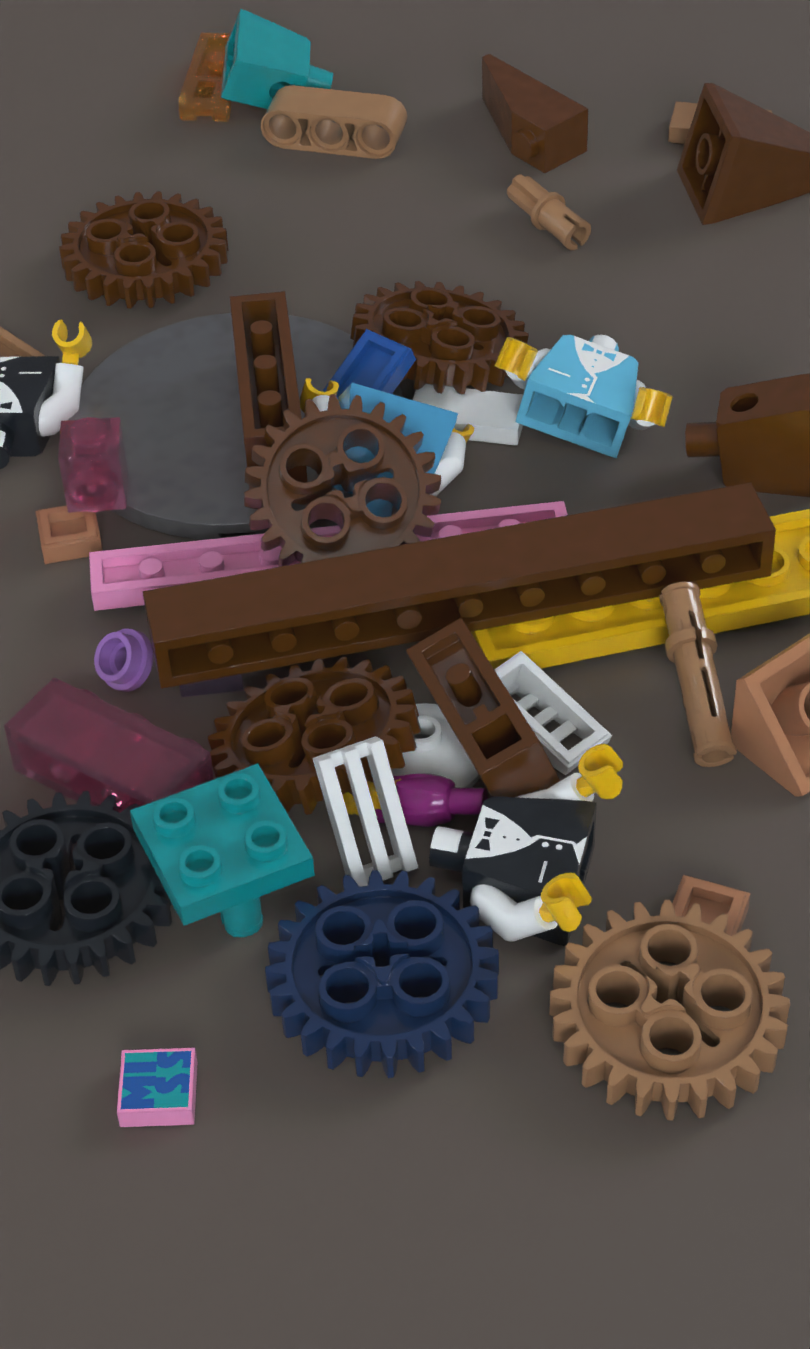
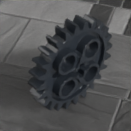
M83 791L76 804L67 805L62 793L56 792L53 797L52 807L43 809L32 798L27 800L28 815L22 818L8 810L2 812L5 828L0 830V969L12 962L16 980L20 982L27 978L35 968L41 969L45 986H51L59 971L68 970L71 980L76 985L81 983L85 967L93 965L98 973L103 977L110 976L108 959L117 956L124 962L132 965L136 962L133 949L135 942L151 947L157 944L154 926H170L172 924L170 911L172 903L132 826L130 810L140 807V805L135 803L119 813L116 795H109L99 806L92 805L89 791ZM77 842L72 853L76 870L71 871L69 857L73 844ZM59 900H64L66 914L62 928L57 931L63 917Z

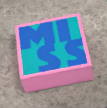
M195 1048L122 1050L117 1102V1117L120 1127L194 1125L198 1065Z

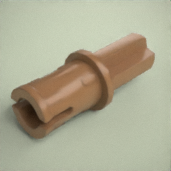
M519 174L512 179V184L507 188V195L509 199L531 216L533 226L539 230H547L569 250L578 249L577 244L571 240V237L579 245L583 246L591 234V225L565 205V199L557 192L549 193L530 176L524 177L522 174Z

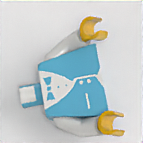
M562 335L552 349L543 348L539 351L527 343L507 337L494 365L499 369L506 370L510 379L519 388L525 389L516 417V423L613 458L618 456L628 425L636 430H645L655 424L665 427L673 398L668 393L646 388L644 383L637 380L639 362L634 357L619 352L618 344L607 335H595L589 341L573 335Z

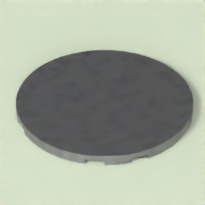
M231 313L197 317L154 330L124 345L93 370L82 384L78 412L68 419V437L73 463L79 477L83 478L95 491V497L114 513L145 528L191 539L221 538V534L246 532L263 534L268 530H251L249 517L258 509L244 506V492L249 490V484L245 483L247 463ZM288 315L300 400L306 378L312 379L311 384L315 389L323 391L352 350L354 340L350 339L351 334L319 321ZM398 385L393 395L402 397V391ZM301 410V416L304 418L305 413ZM306 466L308 482H311L319 475L314 469ZM341 491V492L343 493V495H344V498L352 497V495H353V494H350V493ZM294 503L292 508L299 511L305 509L308 504L300 505Z

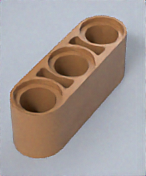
M290 85L280 88L275 94L261 120V131L269 143L283 149L382 159L391 155L395 150L407 123L408 116L403 104L391 96Z

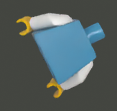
M306 378L299 400L301 410L305 413V401L311 399L320 412L326 411L330 394L337 395L338 382L330 380L326 392H322L312 386L311 378ZM351 383L339 396L338 400L341 409H349L356 395L361 396L362 412L369 414L380 402L385 403L383 420L390 423L396 417L403 414L406 416L405 427L402 433L405 437L420 431L423 433L422 445L416 453L434 452L436 456L434 466L426 473L441 475L439 490L430 495L436 497L462 472L466 443L473 434L474 427L467 424L462 432L456 430L454 426L458 413L355 383ZM360 446L352 447L345 451L349 459L358 463L369 462L375 458L370 450ZM384 472L379 474L377 478H393V475L390 472ZM341 484L334 485V488L344 491ZM373 500L366 505L369 511L376 516H391L393 504L387 500Z

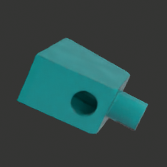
M240 9L225 47L221 98L268 109L277 91L284 86L296 85L330 89L333 81V72L310 65L311 42L306 37L249 11Z

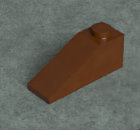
M491 54L482 57V99L512 155L541 172L547 173L587 152L588 108Z
M462 618L406 649L411 661L491 797H517L547 789L560 781L539 739Z

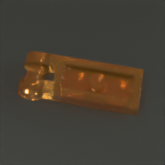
M231 33L200 34L179 97V116L181 120L196 121L197 116H210L216 122H229L232 101L221 98L225 47Z

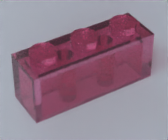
M53 678L4 725L15 771L57 792H61L75 801L78 800L83 791H89L92 805L99 806L109 795H116L119 813L135 803L143 806L214 780L210 752L205 750L196 741L189 738H180L151 724L150 721L140 714L121 710L101 700L93 692L87 689L75 688L57 678Z

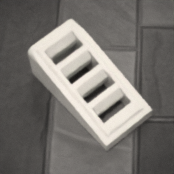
M522 651L494 669L511 696L516 694L522 698L518 702L515 700L514 702L539 739L552 766L564 775H567L578 766L579 760L587 750L599 744L609 743L612 735ZM532 707H536L541 712L532 717L527 711ZM552 720L561 724L551 733L544 728ZM572 733L583 739L570 750H567L560 743Z

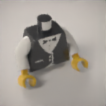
M62 319L58 320L53 326L52 337L63 353L62 363L59 361V356L0 357V469L7 466L10 457H33L43 453L50 436L59 432L68 424V419L78 412L84 370L83 366L78 365L79 358L85 356L92 347V338L81 321L78 327V336L70 342H66L68 330Z
M599 744L583 754L578 764L579 773H573L547 789L517 797L492 796L483 802L474 833L440 826L436 827L430 847V866L462 872L463 908L476 905L479 908V919L487 926H491L492 930L505 941L514 942L534 936L566 946L569 943L571 932L576 930L582 921V915L578 911V907L588 906L592 901V897L584 884L595 847L597 803L592 802L594 793L596 792L600 798L606 800L614 799L620 794L623 780L617 772L623 768V761L611 746Z

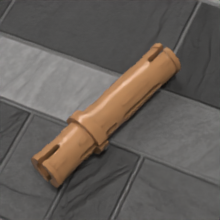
M686 581L673 583L665 587L661 591L662 595H659L669 637L665 641V650L668 659L675 663L683 706L694 749V761L702 767H716L734 759L733 755L737 753L732 741L723 694L713 654L717 651L716 637L713 631L706 627L698 585Z

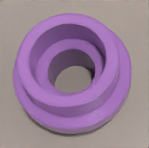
M128 628L109 633L99 642L94 657L96 672L108 686L115 690L124 692L136 690L146 681L153 664V649L148 637L140 631Z

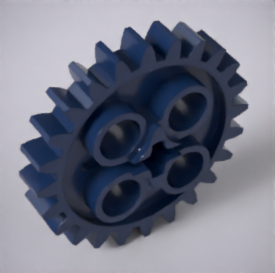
M372 870L368 886L359 887L350 875L343 876V892L336 895L327 887L320 885L317 887L318 906L315 907L307 902L298 900L295 903L296 922L291 920L279 921L280 941L269 942L268 954L270 965L265 967L273 1016H282L283 1033L286 1038L301 1035L302 1051L305 1056L308 1057L326 1047L329 1069L334 1070L346 1057L355 1059V1069L358 1077H363L368 1071L371 1062L375 1061L382 1062L383 1069L388 1078H394L398 1060L408 1059L412 1067L420 1073L425 1071L424 1053L432 1050L440 1058L448 1061L452 1059L451 1037L471 1044L474 1041V1022L488 1023L490 1020V1000L498 998L499 951L493 948V930L491 926H479V908L476 905L460 909V892L457 889L448 891L440 897L435 896V878H427L416 889L409 887L407 871H401L393 885L384 884L378 870Z

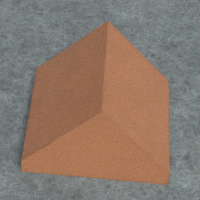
M810 633L736 680L731 737L736 750L795 797L804 796L810 792Z

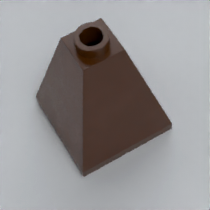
M704 83L677 167V172L702 225L717 223L810 193V132L714 83Z

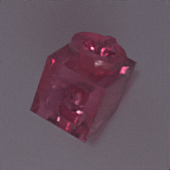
M86 417L79 420L61 421L58 460L68 513L127 509L128 467L120 417Z

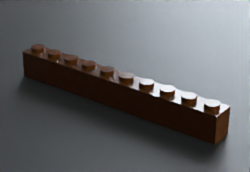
M745 483L143 591L160 687L163 689L304 663L320 658L325 659L422 641L460 618L463 619L471 632L655 598L662 595L661 591L665 587L677 582H693L698 585L699 589L768 577L771 576L776 529L752 483Z

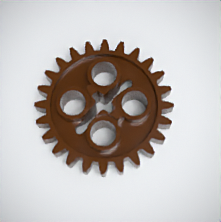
M161 191L153 194L151 199H144L140 192H135L132 201H125L118 195L115 196V205L112 206L97 202V213L81 211V222L68 223L69 233L61 234L62 246H59L65 278L67 281H73L76 292L87 290L89 300L105 295L107 306L113 305L119 299H125L126 306L130 309L138 300H145L146 305L149 308H153L157 298L163 297L167 302L173 304L175 303L176 293L181 292L190 297L194 296V285L209 287L211 285L210 276H221V264H227V251H229L226 228H223L222 217H214L211 206L200 209L199 200L196 198L183 204L181 194L179 193L172 196L169 200L162 199Z
M415 281V286L411 289L397 282L394 286V292L379 287L377 288L376 296L365 294L363 303L356 304L350 339L354 340V347L365 330L368 329L412 349L416 361L402 381L407 378L414 380L413 386L417 390L425 384H431L434 386L435 391L440 394L443 393L445 386H453L459 394H465L466 386L469 385L481 392L486 391L487 382L502 387L505 377H510L507 375L506 370L499 369L494 365L506 338L511 337L527 343L529 333L524 332V321L515 320L516 312L514 310H501L502 301L500 300L483 301L484 293L481 291L467 295L464 294V286L461 285L451 291L446 290L442 282H436L434 288H430L420 281Z
M330 394L326 411L320 412L316 404L311 399H307L305 401L304 418H298L288 409L283 412L285 431L267 425L265 428V441L269 447L254 445L252 448V460L258 466L245 469V483L255 488L244 492V506L258 509L249 517L251 530L268 529L261 538L262 550H272L281 546L282 549L278 560L279 567L290 565L295 560L304 563L421 542L416 535L431 537L435 523L427 516L438 514L441 499L430 494L439 490L441 475L426 473L434 466L436 458L434 452L416 453L422 445L423 433L420 431L406 437L402 434L406 422L405 415L402 414L388 423L383 420L385 403L380 402L369 414L362 412L361 396L356 395L349 409H341L336 395ZM360 446L370 450L375 458L369 462L358 463L349 459L345 451L352 447ZM296 466H308L314 469L319 476L311 482L302 483L291 478L288 472ZM384 472H390L393 478H377V476ZM341 484L345 492L353 491L352 497L344 498L340 490L332 491L333 486ZM373 500H387L395 506L397 513L389 517H379L371 513L366 505ZM294 503L300 505L308 504L305 509L299 511L292 508ZM328 519L338 524L341 531L332 537H322L315 534L309 526L316 520Z
M341 657L332 668H325L324 662L320 658L313 663L309 671L302 672L300 667L294 664L290 665L289 676L283 679L271 673L266 675L268 686L263 689L247 686L244 688L247 701H229L226 706L230 716L215 718L214 724L217 732L208 735L211 747L208 756L216 778L258 763L286 812L288 813L295 804H302L305 814L310 815L314 811L317 802L324 800L312 758L376 736L384 742L390 767L392 769H401L405 766L402 753L416 750L417 746L414 735L421 733V727L412 689H407L402 675L392 677L390 667L387 665L373 671L369 659H365L354 668H350L347 657ZM367 756L360 758L366 781L374 783ZM342 764L335 767L342 795L347 792L353 795L345 765Z

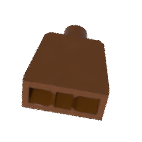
M810 373L728 387L720 393L716 422L686 424L685 444L687 457H720L723 484L726 487L752 483L755 491L760 493L810 497Z

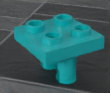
M258 763L130 810L133 829L183 926L220 912L221 922L224 924L228 934L233 937L251 936L263 926L260 896L315 876L313 856Z

